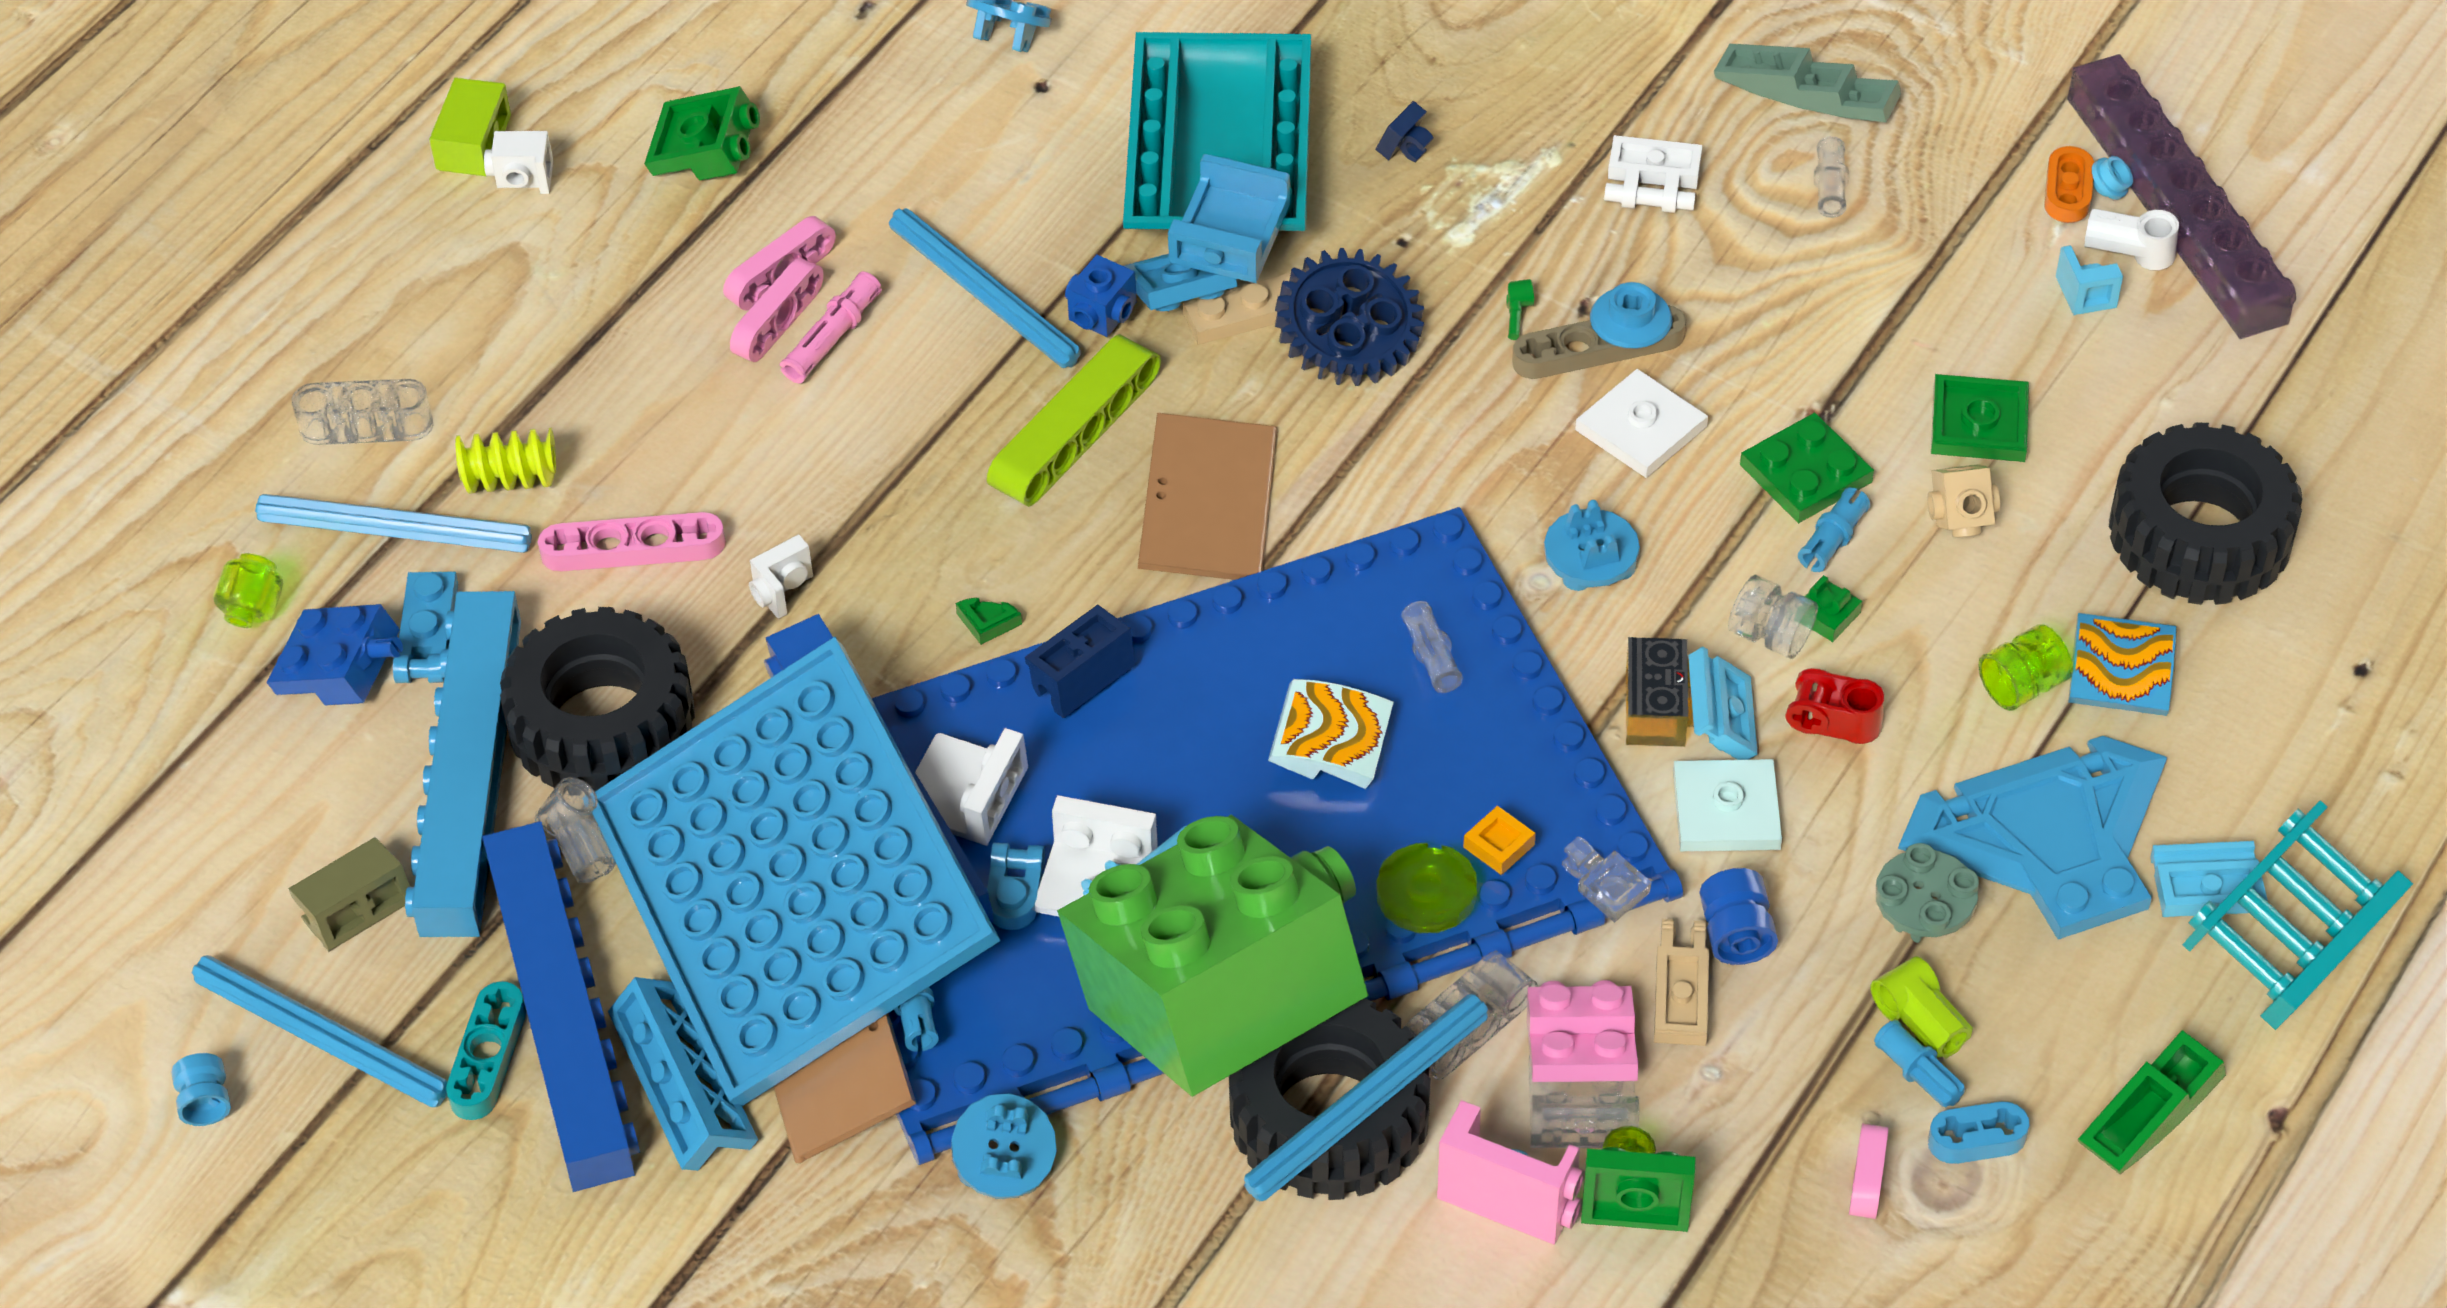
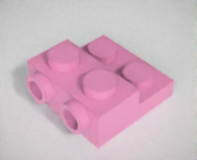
M1602 980L1594 983L1592 986L1566 987L1561 982L1548 981L1540 987L1527 988V1029L1532 1082L1638 1081V1058L1634 1034L1635 1012L1631 986H1617L1611 981Z

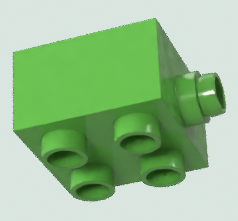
M1232 814L1227 817L1211 816L1192 822L1179 833L1177 845L1140 865L1124 864L1103 871L1090 883L1088 894L1057 910L1088 1009L1192 1097L1368 996L1343 904L1356 894L1353 876L1343 858L1336 850L1329 846L1312 853L1301 851L1289 857Z

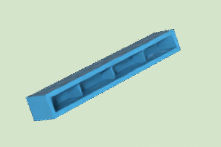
M515 591L457 592L454 611H448L446 614L447 640H450L449 649L441 650L440 672L441 677L444 678L443 687L436 688L434 696L435 714L439 717L438 726H431L429 730L430 755L433 756L432 765H425L423 771L424 794L427 795L426 805H419L417 812L418 833L422 835L420 846H413L411 854L413 876H416L415 886L407 887L405 895L407 917H414L419 937H480L489 871V862L482 836L494 833L507 735V725L500 698L502 693L500 681L502 672L508 667L507 660L519 644L521 617Z

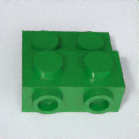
M741 86L664 102L646 156L645 166L652 176L680 172L691 168L699 181L738 173L741 161L747 160L750 157L751 149L748 141L750 130L758 128L760 124V114L757 106L750 102Z

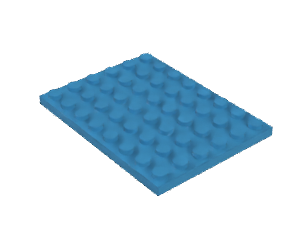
M836 637L822 644L585 798L731 1104H741L744 1106L1001 941L850 657Z

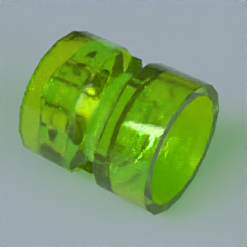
M2037 624L2017 635L2012 640V643L2005 642L1983 654L1979 658L1978 664L1980 678L1986 691L2000 707L2008 711H2014L2039 696L2040 692H2048L2072 677L2073 673L2072 658L2067 646L2052 628L2044 624Z

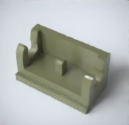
M374 837L288 889L293 900L305 912L301 918L329 952L404 907L406 889L410 885L402 864Z

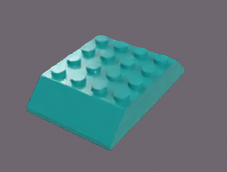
M1136 32L1123 229H1169L1173 219L1182 221L1200 181V161L1204 154L1288 173L1290 175V205L1279 231H1306L1311 95V34Z

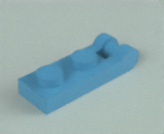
M408 572L399 633L403 651L400 653V657L393 659L395 683H411L412 678H428L429 683H444V678L441 677L440 654L442 649H449L450 640H447L445 621L447 612L454 611L456 594L458 592L456 572Z

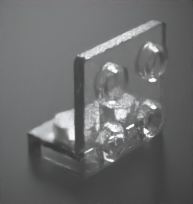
M1529 1055L1530 1148H1568L1569 1145L1578 1148L1637 1147L1640 1112L1639 1096H1635L1634 1081L1532 1082Z

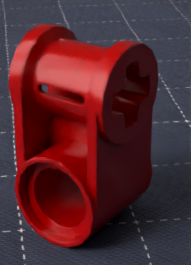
M1814 668L1805 669L1798 674L1795 682L1796 690L1798 691L1796 699L1788 705L1785 714L1786 721L1791 727L1806 734L1829 736L1855 744L1870 743L1879 737L1882 732L1884 692L1877 683L1868 679L1841 676ZM1814 683L1818 684L1816 691H1813ZM1809 712H1812L1813 717L1811 720L1808 719Z

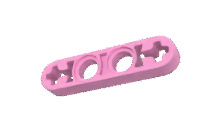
M705 512L560 523L544 529L538 538L542 563L553 571L707 560L719 555L726 543L722 521L716 515ZM707 533V538L699 539V534ZM653 534H663L668 537L665 543L658 546H649L643 542L646 537ZM677 534H682V542L677 541ZM608 537L621 541L617 547L609 550H602L596 547L600 540ZM581 542H586L587 549L582 550ZM565 544L564 550L556 551L557 545Z

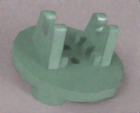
M1916 843L1910 845L1905 853L1898 854L1883 866L1876 879V903L1883 917L1894 925L1896 931L1900 933L1904 931L1911 934V939L1918 943L1923 937H1940L1954 933L1970 921L1977 908L1979 878L1974 871L1968 869L1955 857L1934 850L1927 844Z

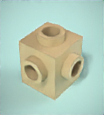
M1977 464L1931 470L1933 491L1928 492L1927 505L1930 518L1936 520L1937 527L1952 530V537H1966L1981 534V526L1995 525L1994 512H1999L2000 495L1997 485L1991 484L1990 467Z

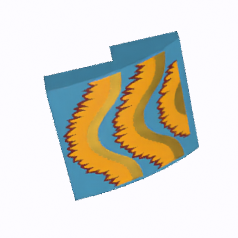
M2078 613L2068 703L2167 716L2172 688L2176 626Z

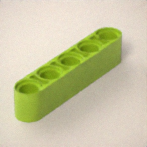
M1121 334L1111 338L996 455L988 469V485L1028 507L1037 503L1153 383L1160 369V355Z

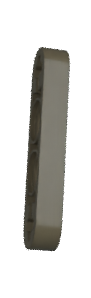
M1668 305L1673 318L1670 331L1659 342L1643 348H1623L1606 342L1593 330L1590 320L1527 333L1520 336L1513 345V368L1522 377L1539 379L1672 350L1683 343L1686 326L1685 315L1678 308ZM1572 341H1580L1587 344L1589 348L1582 352H1574L1565 345Z

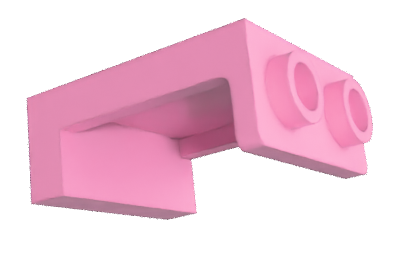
M1461 1100L1439 1141L1437 1199L1555 1245L1563 1227L1572 1229L1581 1210L1582 1199L1577 1197L1584 1180L1585 1170L1579 1168L1580 1148L1569 1145L1560 1164L1552 1166L1479 1137L1481 1108Z

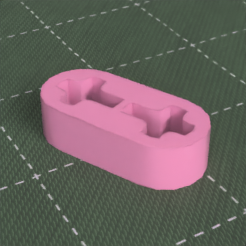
M1864 1123L1861 1125L1849 1215L1876 1219L1888 1127Z

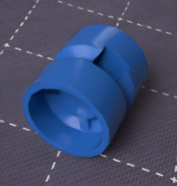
M1732 868L1710 876L1701 885L1699 894L1705 919L1708 922L1707 929L1712 951L1716 959L1730 965H1745L1769 956L1776 949L1778 937L1772 915L1768 913L1770 904L1762 875L1746 868Z

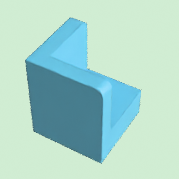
M2072 246L2061 247L2056 278L2072 314L2078 315L2117 308L2123 280L2118 264L2101 266L2095 263L2080 266Z

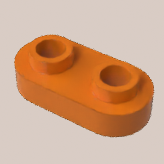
M2074 146L2060 147L2054 150L2049 157L2044 207L2046 212L2058 221L2067 223L2077 222L2084 219L2089 213L2093 189L2092 165L2094 160L2084 149Z

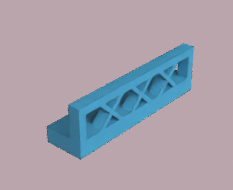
M634 977L608 1010V1013L681 1169L698 1171L717 1147L750 1150L758 1141L753 1127L742 1105L729 1102L673 982ZM661 999L671 1000L676 1013L664 1005ZM678 1035L682 1037L684 1040H686L688 1043H690L693 1046L695 1052L688 1048L686 1045H684L680 1041ZM697 1075L710 1083L714 1092L702 1084ZM715 1114L728 1122L732 1129H722Z

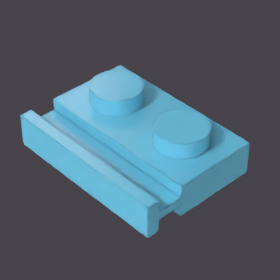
M1702 646L1688 655L1694 733L1698 736L1706 733L1709 737V743L1713 744L1718 750L1726 752L1737 760H1749L1758 754L1751 676L1719 656L1711 659L1708 657V649Z
M2254 841L2153 845L2150 859L2155 868L2154 878L2162 916H2195L2209 900L2218 907L2259 864L2254 854ZM2261 877L2252 888L2268 901L2263 878ZM2237 902L2226 914L2249 912Z

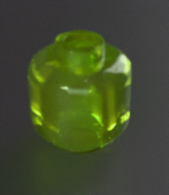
M244 553L239 558L231 559L224 564L213 594L215 606L225 613L224 620L241 628H251L253 622H266L273 617L284 585L282 576L276 571L277 566L274 562L256 554Z

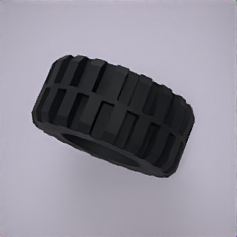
M2195 422L2191 428H2184L2183 424L2169 427L2164 435L2158 431L2144 439L2142 445L2139 444L2130 451L2118 475L2110 512L2109 528L2111 529L2110 539L2113 548L2118 554L2121 553L2120 561L2130 573L2135 570L2138 572L2137 579L2149 588L2153 585L2160 588L2161 594L2171 599H2175L2177 595L2188 598V603L2202 605L2204 600H2214V604L2218 605L2232 602V598L2235 596L2242 600L2257 594L2258 587L2261 590L2265 589L2277 580L2278 573L2284 571L2290 558L2302 513L2301 504L2303 498L2301 488L2296 482L2297 477L2288 463L2281 464L2283 457L2271 445L2267 448L2262 446V441L2259 437L2249 432L2246 436L2236 433V428L2222 424L2221 428L2209 427V423ZM2190 501L2205 502L2227 510L2239 522L2228 525H2206L2185 518L2176 512L2171 505Z
M598 607L597 612H586V609L582 608L572 610V616L560 619L559 615L547 620L544 623V629L538 631L535 628L522 640L524 647L517 646L507 660L508 667L502 672L500 681L502 693L500 698L513 751L516 757L521 759L522 766L531 775L536 777L540 775L541 781L553 788L559 789L561 785H564L568 793L584 795L585 791H596L693 728L692 721L695 718V706L686 658L681 654L679 643L674 636L665 633L664 627L654 620L648 618L643 622L641 614L626 609L621 614L615 613L613 607ZM616 686L637 693L624 706L602 715L579 716L560 710L561 706L568 699L594 687Z
M1362 999L1229 1076L1230 1125L1234 1129V1141L1239 1152L1247 1155L1248 1165L1252 1169L1255 1168L1316 1118L1295 1109L1282 1097L1288 1089L1303 1079L1321 1074L1343 1075L1360 1082L1415 1038L1416 1034L1407 1026L1401 1029V1018L1392 1011L1385 1008L1381 1013L1376 1010L1375 1002ZM1429 1067L1280 1189L1286 1191L1288 1186L1297 1188V1196L1314 1199L1315 1193L1328 1194V1200L1344 1199V1193L1356 1191L1357 1196H1362L1374 1192L1375 1183L1381 1181L1383 1185H1388L1400 1176V1165L1406 1168L1413 1163L1419 1154V1145L1425 1142L1428 1132L1431 1084Z

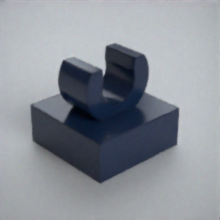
M1412 101L1387 127L1375 150L1389 161L1401 149L1406 158L1416 163L1427 151L1425 147L1434 139L1427 129L1419 126L1427 111L1415 101Z

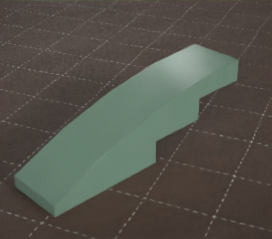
M1730 43L1714 70L1715 78L1753 94L1797 108L1843 118L1887 122L1901 96L1898 80L1857 78L1854 64L1813 62L1810 48Z

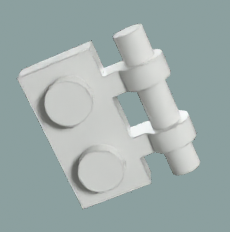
M1614 135L1608 179L1624 181V185L1606 183L1604 201L1622 203L1621 207L1635 209L1636 204L1662 207V212L1675 213L1676 209L1693 211L1696 193L1678 191L1679 187L1697 189L1702 145ZM1647 183L1665 186L1664 189L1638 187V184Z

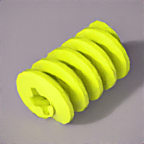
M549 428L546 441L541 442L535 429H530L527 443L521 442L516 430L511 431L507 445H503L498 432L492 433L489 446H484L479 434H474L470 448H465L460 435L456 436L455 448L458 473L469 494L476 493L480 479L487 492L495 491L499 478L507 491L513 490L517 476H519L525 489L533 488L536 475H538L544 487L552 485L556 473V449L552 428Z

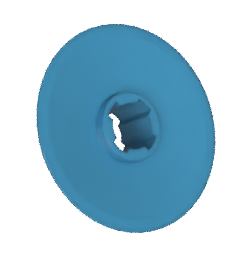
M1636 282L1620 284L1604 293L1596 300L1590 311L1591 326L1596 334L1606 342L1623 348H1643L1659 342L1670 331L1673 320L1671 310L1663 298L1646 285Z

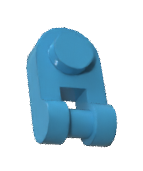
M993 843L987 891L994 917V922L992 923L999 928L1007 930L1021 929L1035 919L1037 914L1035 902L1044 872L1045 846L1028 845V849L1024 850L1010 849L1009 843ZM1008 869L1026 870L1025 877L1007 876Z

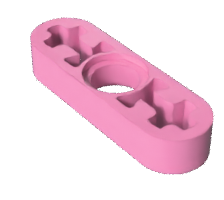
M809 216L736 267L725 281L723 288L724 296L742 310H750L792 261L802 258L816 264L823 259L834 245L836 237L834 229L816 216Z
M802 258L792 261L738 322L730 340L731 352L751 362L759 361L816 297L823 282L824 274L822 267Z

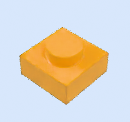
M1496 806L1464 835L1463 848L1502 875L1535 845L1536 833L1502 808Z

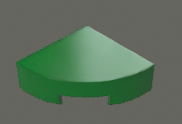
M969 598L955 603L956 614L980 645L1022 625L1021 613L1014 606L1006 602L998 604L980 602L979 598Z

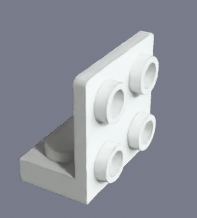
M1005 728L996 745L991 744L988 748H984L942 733L935 735L915 773L953 835L986 846L988 845L1028 769L1024 736L1022 733Z
M1057 795L1052 809L1054 843L1038 889L1035 911L1059 917L1057 910L1084 896L1081 882L1084 879L1092 881L1097 875L1105 871L1104 865L1108 860L1120 865H1136L1157 848L1156 814Z

